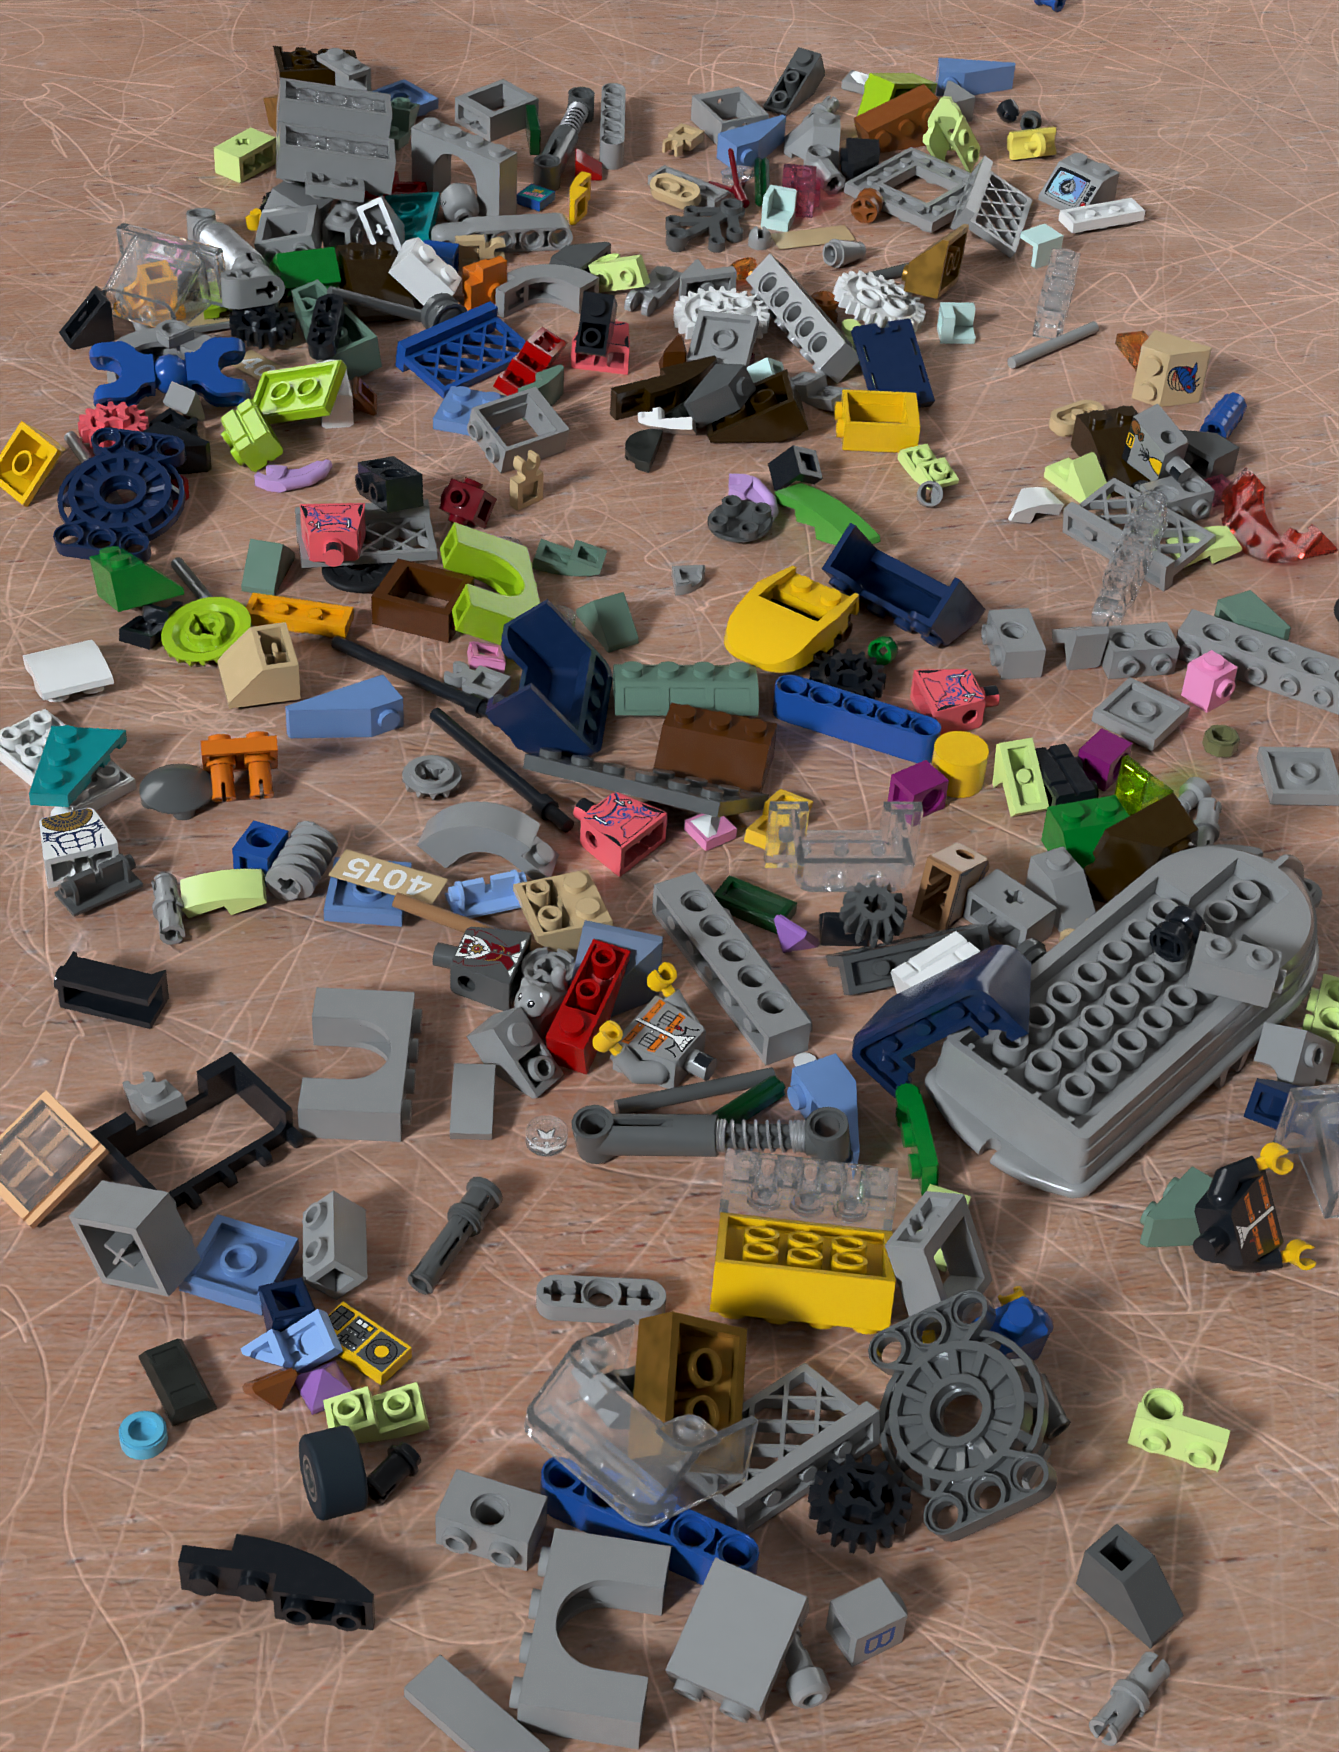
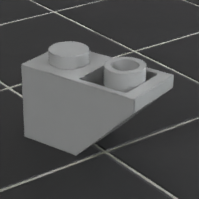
M520 1006L493 1014L466 1036L484 1064H496V1076L532 1099L540 1096L564 1075Z

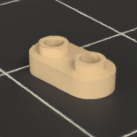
M670 173L658 174L650 181L651 194L656 200L682 210L686 206H698L701 202L700 188L691 181Z
M1080 400L1051 412L1049 428L1060 437H1069L1073 435L1077 414L1089 413L1093 410L1102 411L1105 408L1102 404L1093 400Z

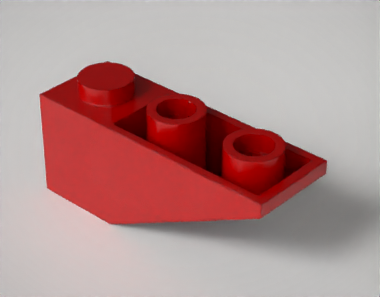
M592 940L545 1037L547 1049L559 1066L587 1075L598 1052L593 1047V1037L600 1032L599 1027L610 1020L630 959V950L599 940Z

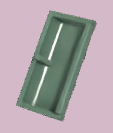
M636 661L613 665L615 715L666 716L671 703L716 712H726L737 716H758L759 685L755 665H748L744 662H734L730 665H713L709 662H697L694 665H678L670 661L661 662L658 665L641 664Z

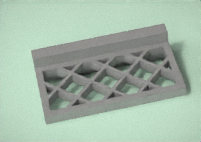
M984 156L968 177L950 228L955 230L961 225L967 224L970 231L1011 258L1016 252L1032 199L990 171L993 161Z
M1114 477L1079 505L1074 502L1069 503L1064 507L1063 533L1162 591L1172 586L1173 576L1214 544L1216 539L1215 534ZM1115 491L1124 496L1125 499H1107V496ZM1126 508L1127 514L1109 515L1108 509ZM1131 508H1145L1150 513L1132 514ZM1103 509L1104 515H1095L1089 510ZM1157 522H1170L1176 528H1158ZM1134 523H1152V529H1134ZM1112 524H1129V530H1121ZM1177 537L1178 539L1177 544H1160L1159 538ZM1183 537H1196L1200 541L1198 543H1183ZM1154 538L1155 544L1147 545L1138 539ZM1180 553V557L1175 561L1165 554Z
M428 499L423 500L424 506L389 513L373 503H365V539L372 541V543L369 545L363 543L358 560L343 561L339 566L393 563L398 558L407 561L437 560V547L430 520ZM295 507L296 537L302 568L329 567L325 562H312L309 560L301 534L300 507ZM401 537L405 539V541L400 543L395 539ZM416 545H420L425 548L415 549L413 547ZM382 547H386L391 550L381 551L379 549H381Z
M803 1363L743 1403L741 1432H747L746 1443L740 1444V1456L745 1457L744 1468H739L738 1471L670 1469L726 1518L727 1526L748 1535L809 1493L810 1485H814L815 1473L817 1470L827 1472L829 1460L833 1459L840 1465H844L846 1454H851L854 1460H857L880 1444V1411L868 1401L861 1405L856 1404L808 1364ZM804 1381L816 1390V1396H790V1391ZM764 1408L782 1409L781 1419H755V1414ZM788 1410H815L814 1421L788 1420ZM821 1410H838L846 1414L837 1421H820ZM754 1432L780 1433L779 1444L753 1443ZM786 1433L813 1434L812 1438L801 1445L786 1444ZM751 1457L778 1458V1461L766 1469L750 1468ZM715 1481L742 1482V1485L724 1496L715 1488Z

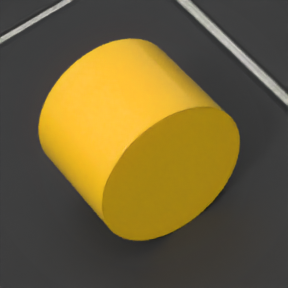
M951 731L942 734L936 739L931 765L943 773L949 780L946 796L967 798L981 791L984 784L989 748L986 742L979 736L965 731Z

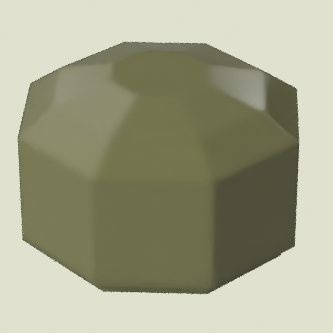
M1213 725L1205 731L1202 744L1205 751L1218 758L1231 757L1238 750L1240 738L1237 731L1226 725Z

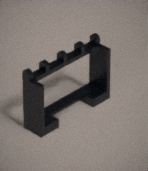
M232 1052L197 1071L199 1094L185 1102L186 1110L151 1127L145 1125L136 1130V1122L124 1112L90 1132L110 1152L97 1166L114 1183L157 1190L126 1158L226 1099L238 1094L274 1130L169 1192L170 1196L175 1200L177 1207L186 1203L193 1210L202 1205V1200L199 1196L202 1192L219 1182L224 1183L228 1188L238 1184V1179L235 1175L237 1171L256 1160L263 1167H266L273 1162L270 1153L272 1150L286 1142L297 1148L304 1144V1139L301 1133L293 1126L292 1108Z

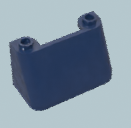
M995 945L896 994L887 1000L855 1035L852 1046L853 1059L890 1095L896 1098L898 1086L905 1083L912 1084V1078L909 1073L915 1071L916 1059L911 1054L947 1037V1035H951L967 1026H970L981 1038L987 1036L989 1030L1004 1031L1007 1033L1006 1037L1011 1042L1029 1034L1031 962L1012 946Z

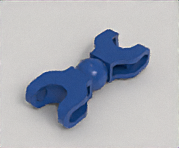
M215 337L205 341L197 351L186 352L185 361L177 355L167 354L158 357L154 362L153 354H142L133 346L123 341L94 344L89 350V359L93 367L97 370L114 372L119 376L115 382L99 385L95 389L93 395L94 406L96 407L98 403L108 406L109 401H112L114 405H118L123 401L126 402L128 407L134 404L138 405L143 398L156 396V389L166 394L172 381L194 390L206 402L215 407L238 406L248 398L250 399L249 385L243 379L225 376L221 373V370L224 367L236 365L243 361L246 354L245 344L239 338Z

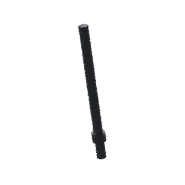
M339 635L333 638L332 648L463 707L466 713L476 718L483 716L489 719L485 714L488 703L487 698L476 693L469 695Z
M435 708L431 711L429 717L435 724L532 805V810L543 820L549 819L565 833L573 828L574 821L559 809L558 802L546 793L541 794L440 708Z

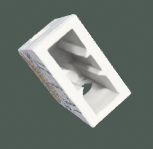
M55 806L49 817L42 818L39 821L48 889L58 887L59 884L64 882L63 879L65 877L73 876L89 868H92L95 874L99 873L98 864L110 860L119 854L116 838L92 808L73 811L71 806Z

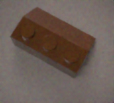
M671 703L662 725L653 769L674 771L675 777L686 779L687 776L699 777L708 780V783L731 785L743 790L762 793L774 758L777 723L732 715L721 711L716 712L696 708L690 705Z

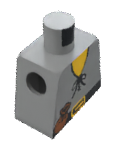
M1156 404L1133 416L1122 454L1124 461L1151 481L1172 476L1178 483H1182L1189 478L1193 471L1184 461L1189 444L1188 439L1161 406Z

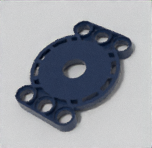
M117 428L98 429L91 437L95 456L76 466L66 476L60 486L57 502L60 518L64 524L56 528L53 533L57 552L66 557L90 560V556L100 554L99 551L103 549L96 548L94 545L99 541L107 540L111 542L108 547L118 546L126 551L132 545H142L144 548L141 551L131 554L147 562L152 554L149 541L167 532L177 522L184 509L185 490L183 480L176 468L186 461L185 444L181 438L172 435ZM111 440L115 442L110 447L99 446L103 441ZM143 444L147 446L143 451L136 452L131 450L135 445ZM167 449L179 450L177 454L172 456L163 454ZM175 479L179 488L171 484V480ZM120 489H128L137 494L135 499L125 504L106 502L109 494ZM178 500L175 509L172 510L173 501ZM64 507H70L71 513L69 517H67ZM75 536L78 538V540L72 544H64L61 542L65 537Z

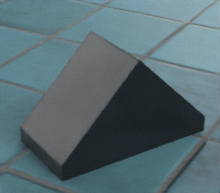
M97 286L94 287L59 331L68 347L73 350L93 346L97 343L115 341L111 302L101 288Z

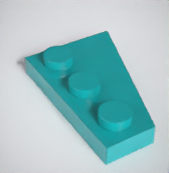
M439 191L384 195L388 204L404 224L405 241L417 237L423 242L424 240H431V230L436 224L441 205Z
M71 725L51 726L29 791L30 805L69 807L91 783V775L98 767L104 768L110 762V754L115 748L121 749L126 744V730L81 728Z

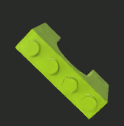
M454 522L440 547L443 568L472 576L474 579L486 583L498 592L495 593L466 584L452 608L455 630L501 645L504 624L540 604L537 583L534 579L533 565L530 562L528 549L526 546Z

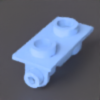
M513 869L510 872L491 875L490 884L486 885L483 877L462 882L455 881L454 886L448 887V893H445V898L452 912L468 918L521 908L513 891V884L527 882L524 872H517L516 869Z

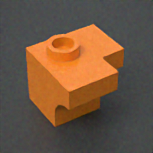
M497 256L462 267V293L464 294V307L468 311L489 301L496 304V288L507 282L506 259L502 256Z

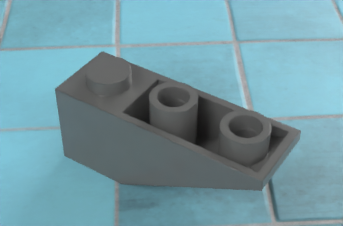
M798 47L765 102L763 109L788 116L810 98L825 76L822 55Z

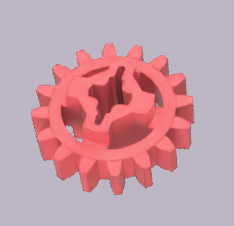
M109 401L108 406L98 403L95 410L87 408L85 409L86 414L79 415L78 422L79 437L82 438L83 444L89 443L91 449H93L91 437L98 429L117 428L143 432L149 428L148 416H145V411L138 410L135 404L128 407L126 402L123 401L118 405H114L112 401ZM107 440L100 443L99 446L110 447L115 442Z

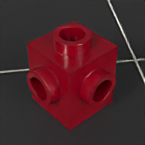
M465 477L464 481L461 482L451 478L449 485L444 488L441 494L439 509L449 515L448 521L451 523L455 522L464 526L470 523L485 529L497 498L482 490L483 484Z

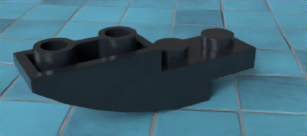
M236 1534L232 1551L182 1545L178 1560L181 1590H189L202 1596L213 1594L239 1596L251 1602L272 1600L274 1603L275 1619H282L294 1625L315 1623L335 1626L344 1631H355L357 1629L374 1630V1594L348 1573L311 1553L283 1543Z

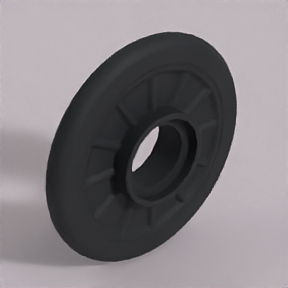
M395 562L322 567V575L331 586L339 590L352 593L371 592L377 589ZM354 568H365L364 570H353Z

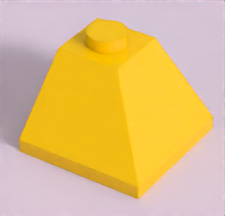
M21 421L0 454V487L23 506L28 507L66 448L48 434Z

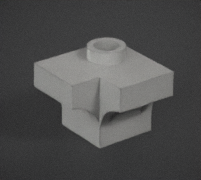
M1264 1022L1254 1061L1274 1069L1277 1081L1313 1090L1315 1081L1326 1083L1336 1044L1307 1030Z

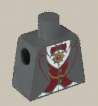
M469 927L466 929L459 946L438 942L434 950L432 963L433 966L450 969V989L453 993L498 1010L506 1011L511 1008L521 985V966L525 956L531 952V933Z

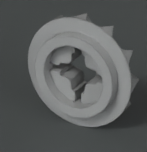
M426 755L415 758L404 767L402 772V782L405 783L407 792H415L418 798L425 795L431 796L432 800L438 795L448 798L450 791H457L459 783L462 781V773L458 764L449 758L438 755Z

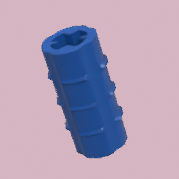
M1235 392L1225 394L1205 418L1200 432L1217 433L1225 439L1229 437L1246 412L1247 404L1244 397Z

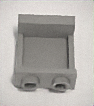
M715 1557L666 1667V1673L670 1681L675 1683L673 1690L695 1702H701L703 1696L721 1703L719 1710L737 1721L747 1723L749 1717L762 1721L766 1713V1701L798 1626L803 1627L809 1613L808 1597Z

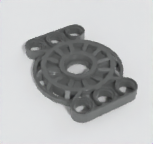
M971 1289L961 1291L880 1331L873 1337L868 1348L871 1362L887 1375H892L880 1405V1441L882 1451L892 1471L903 1474V1483L929 1499L923 1514L924 1523L928 1530L942 1540L949 1542L965 1538L1044 1501L1052 1495L1057 1485L1055 1469L1048 1461L1037 1454L1042 1446L1048 1425L1049 1400L1044 1379L1035 1362L1014 1341L997 1332L989 1331L995 1323V1307L982 1293ZM971 1303H981L983 1311L980 1318L974 1323H964L962 1315L965 1308ZM933 1322L941 1323L942 1332L939 1338L933 1343H923L922 1333L925 1327ZM892 1342H900L902 1348L900 1356L894 1362L884 1363L882 1361L884 1348ZM1003 1345L1013 1350L1020 1358L1009 1360L999 1351L1000 1346ZM1028 1370L1034 1379L1036 1393L1030 1392L1029 1385L1023 1376ZM966 1394L976 1396L982 1403V1413L978 1423L965 1435L959 1437L950 1435L944 1427L943 1417L945 1409L958 1396ZM1033 1408H1037V1421L1033 1435H1030ZM891 1438L898 1451L896 1456L893 1452ZM1024 1445H1026L1027 1448L1025 1449V1451H1021ZM1032 1466H1041L1044 1476L1040 1485L1034 1489H1024L1022 1485L1024 1472ZM911 1467L921 1475L923 1487L915 1483L905 1471ZM989 1486H998L1001 1491L998 1504L991 1509H982L979 1499L983 1490ZM946 1506H956L959 1514L956 1523L948 1529H940L937 1519L941 1510Z

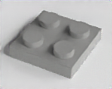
M699 310L686 359L687 362L715 355L717 357V364H745L748 367L759 326L758 316Z
M1129 677L1093 710L1091 721L1135 742L1139 746L1153 751L1188 718L1190 706Z
M1259 747L1256 758L1270 804L1339 806V775L1330 748Z

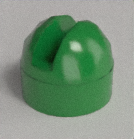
M888 636L878 637L868 646L869 658H877L876 665L885 666L892 662L898 654V645ZM886 647L888 652L882 655L880 650Z

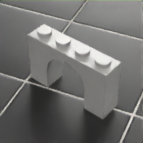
M434 117L425 118L411 127L412 182H426L428 192L439 191L442 193L451 184V157L453 154L461 158L469 166L475 177L477 200L480 209L479 217L516 215L517 152L507 149L504 145L487 141L479 135H472L462 131L459 127L440 122Z
M316 987L312 1013L313 1045L364 1048L379 1054L386 1060V1063L373 1074L357 1079L302 1077L298 1102L299 1132L303 1138L401 1142L403 1125H411L412 1100L406 1099V1095L414 1094L416 1069H410V1063H418L419 1039L413 1038L414 1033L421 1034L422 1009H415V992Z
M558 1528L554 1529L551 1547L542 1546L537 1575L544 1577L542 1590L533 1588L528 1619L535 1620L533 1633L524 1632L521 1641L519 1663L526 1664L524 1676H514L509 1708L518 1709L517 1721L529 1732L639 1749L649 1677L586 1666L566 1652L559 1641L558 1635L571 1618L581 1612L594 1608H614L661 1616L669 1575L671 1546Z

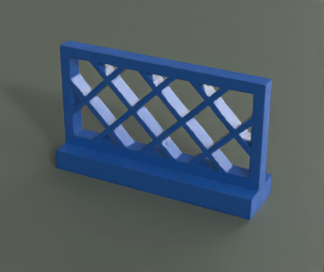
M489 301L398 341L395 366L402 372L410 369L444 399L451 386L470 387L505 371L512 358L519 353L506 351V346L521 350L526 340L497 317L498 307ZM496 329L503 336L491 335L490 333L494 332ZM472 341L481 342V347L467 345V343ZM485 343L502 345V350L486 348L484 345ZM450 351L458 352V357L443 354ZM464 353L477 355L480 358L479 360L461 358ZM483 356L501 359V361L496 363L483 361ZM432 362L435 363V368L422 366L421 364ZM438 365L457 366L456 371L438 368ZM460 367L478 369V371L474 373L460 372ZM437 377L455 380V382L445 386Z

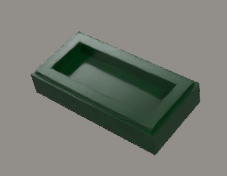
M526 105L525 130L530 155H539L541 153V128L537 106Z
M730 875L714 893L717 901L723 908L728 909L733 917L777 935L774 922L775 916L781 914L791 920L797 909V902Z

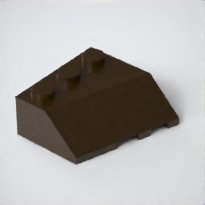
M1174 792L1105 829L1092 853L1096 860L1083 869L1092 900L1108 903L1160 860L1179 851L1197 847L1199 829Z

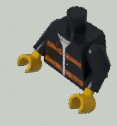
M1270 1142L1262 1148L1259 1158L1254 1159L1252 1155L1221 1167L1215 1172L1209 1189L1195 1205L1194 1212L1200 1236L1194 1240L1193 1249L1199 1258L1211 1263L1225 1264L1232 1271L1246 1273L1282 1269L1283 1263H1291L1303 1270H1310L1316 1266L1317 1262L1310 1258L1299 1259L1303 1250L1315 1248L1303 1240L1294 1239L1287 1244L1285 1250L1280 1251L1279 1249L1284 1241L1265 1169L1270 1168L1278 1175L1289 1173L1293 1169L1294 1163L1285 1157L1278 1158L1288 1153L1289 1150L1279 1143Z

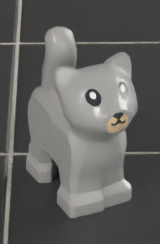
M561 965L553 968L551 972L552 982L542 987L534 984L527 977H523L514 1001V1008L519 1006L522 1008L545 1046H547L545 1037L568 992L566 969Z

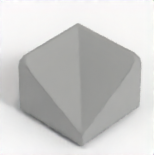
M172 381L163 400L164 405L188 417H197V420L200 422L204 421L205 414L198 394L194 390Z

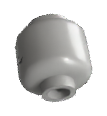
M452 183L441 193L440 203L444 217L448 222H462L466 218L478 216L480 211L475 191L471 186L464 183Z

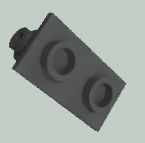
M120 853L116 857L98 864L99 873L95 874L92 868H89L73 876L65 877L63 879L64 882L58 885L59 890L54 893L75 917L141 888L143 883L131 871L136 868L133 857L130 854L124 856Z

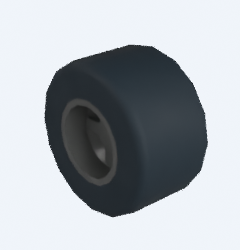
M341 1425L302 1435L299 1442L300 1469L306 1495L316 1518L325 1521L363 1511L368 1503L367 1476L361 1451L352 1430L348 1426Z

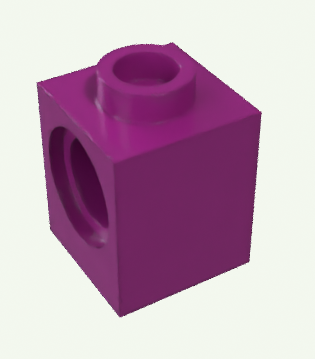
M1103 728L1079 749L1078 757L1082 760L1084 773L1088 779H1093L1098 789L1105 792L1127 771L1133 743Z
M924 760L891 774L887 802L909 823H912L945 807L949 780L927 760Z

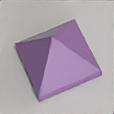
M783 915L775 916L774 922L783 953L818 947L820 944L818 938Z
M336 1360L299 1374L294 1382L312 1415L325 1410L323 1400L353 1391Z

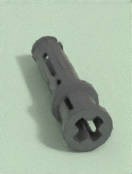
M482 1177L471 1178L466 1185L467 1192L459 1203L451 1205L447 1213V1224L413 1272L408 1275V1282L416 1291L425 1295L431 1294L468 1238L481 1233L485 1226L484 1219L491 1209L499 1207L503 1200L502 1192L493 1182Z

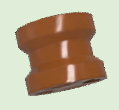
M865 188L860 191L851 205L853 217L861 223L874 221L884 206L883 196L873 188Z
M828 291L813 293L811 297L833 323L836 324L838 320L836 309L839 307V302L834 300L835 295Z

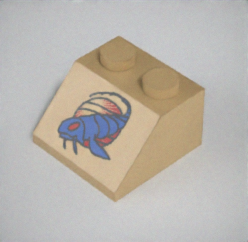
M1154 330L1141 347L1132 398L1151 405L1158 404L1161 407L1199 403L1212 347Z

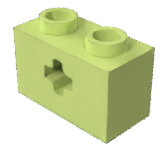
M250 127L215 146V173L242 183L276 164V137Z

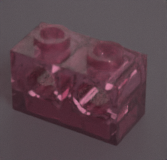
M784 164L782 187L797 190L795 217L813 218V208H819L821 177H816L817 166Z

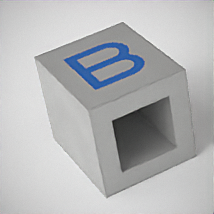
M879 1577L831 1600L826 1630L851 1667L902 1643L908 1613L900 1595L896 1592H891L882 1578Z

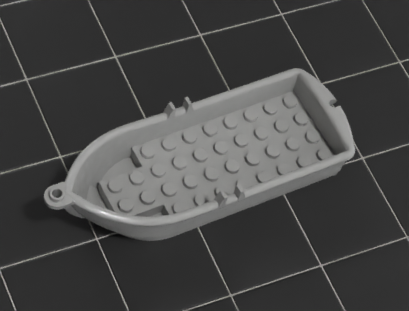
M1205 846L1182 850L1167 856L1149 868L1031 965L1029 1034L1011 1042L1006 1037L1007 1033L1004 1031L989 1030V1034L981 1038L970 1026H967L951 1035H947L942 1045L941 1056L938 1058L937 1065L927 1073L925 1078V1087L928 1094L950 1127L978 1155H982L987 1149H995L997 1151L992 1156L990 1164L1007 1175L1043 1191L1067 1198H1082L1089 1195L1211 1084L1218 1088L1224 1086L1230 1067L1239 1072L1251 1048L1259 1042L1264 1022L1279 1025L1302 1003L1314 983L1319 965L1317 915L1315 908L1318 907L1322 898L1321 888L1314 881L1304 878L1303 865L1293 855L1285 854L1275 861L1236 849ZM1176 906L1190 907L1202 917L1206 925V932L1283 951L1279 968L1285 969L1287 972L1281 994L1273 992L1268 1008L1186 988L1196 944L1191 946L1190 951L1180 961H1166L1150 945V932L1158 924L1164 922L1165 917Z

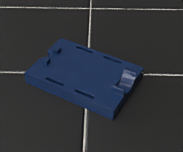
M911 319L888 321L885 328L878 327L877 323L854 326L851 334L868 391L916 393L918 408L932 406L935 399Z

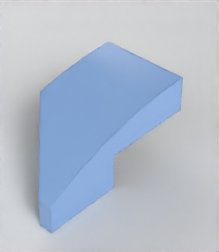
M320 1309L313 1311L282 1332L270 1329L240 1348L245 1356L283 1368H292L299 1373L307 1372L343 1352L328 1313Z

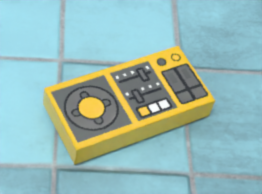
M344 1301L328 1315L343 1350L337 1356L382 1386L412 1358L411 1346Z

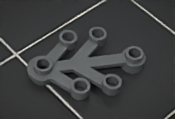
M727 198L721 201L719 207H697L690 205L684 207L683 217L677 215L667 216L665 220V229L667 230L665 243L668 249L672 252H682L687 247L688 241L709 230L708 250L714 253L723 252L725 250V238L722 237L720 224L723 222L728 223L726 240L732 243L741 242L743 240V228L740 227L739 220L745 216V208L742 201L735 198ZM682 226H693L687 230L682 228Z

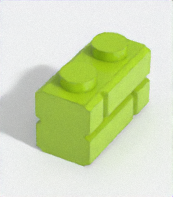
M248 398L237 406V410L232 409L221 417V422L225 428L221 435L231 448L230 453L240 466L246 464L251 471L257 472L267 465L268 460L273 461L283 454L284 449L270 423L252 399Z

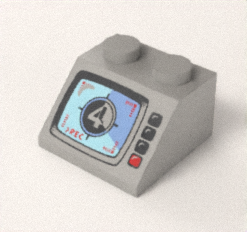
M1073 153L1059 161L1041 190L1038 200L1059 210L1114 201L1119 172L1109 168L1107 164L1098 163L1087 158L1085 154Z

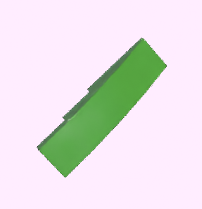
M798 483L775 491L777 504L795 509L796 522L815 527L817 540L837 545L848 525L852 523L857 526L872 544L881 542L880 535L858 514L839 500L817 488Z

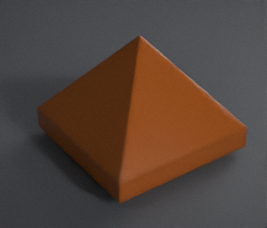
M354 377L351 390L353 409L372 416L376 415L377 395L359 377Z
M281 1368L244 1383L242 1388L245 1394L281 1411L298 1375L295 1369Z

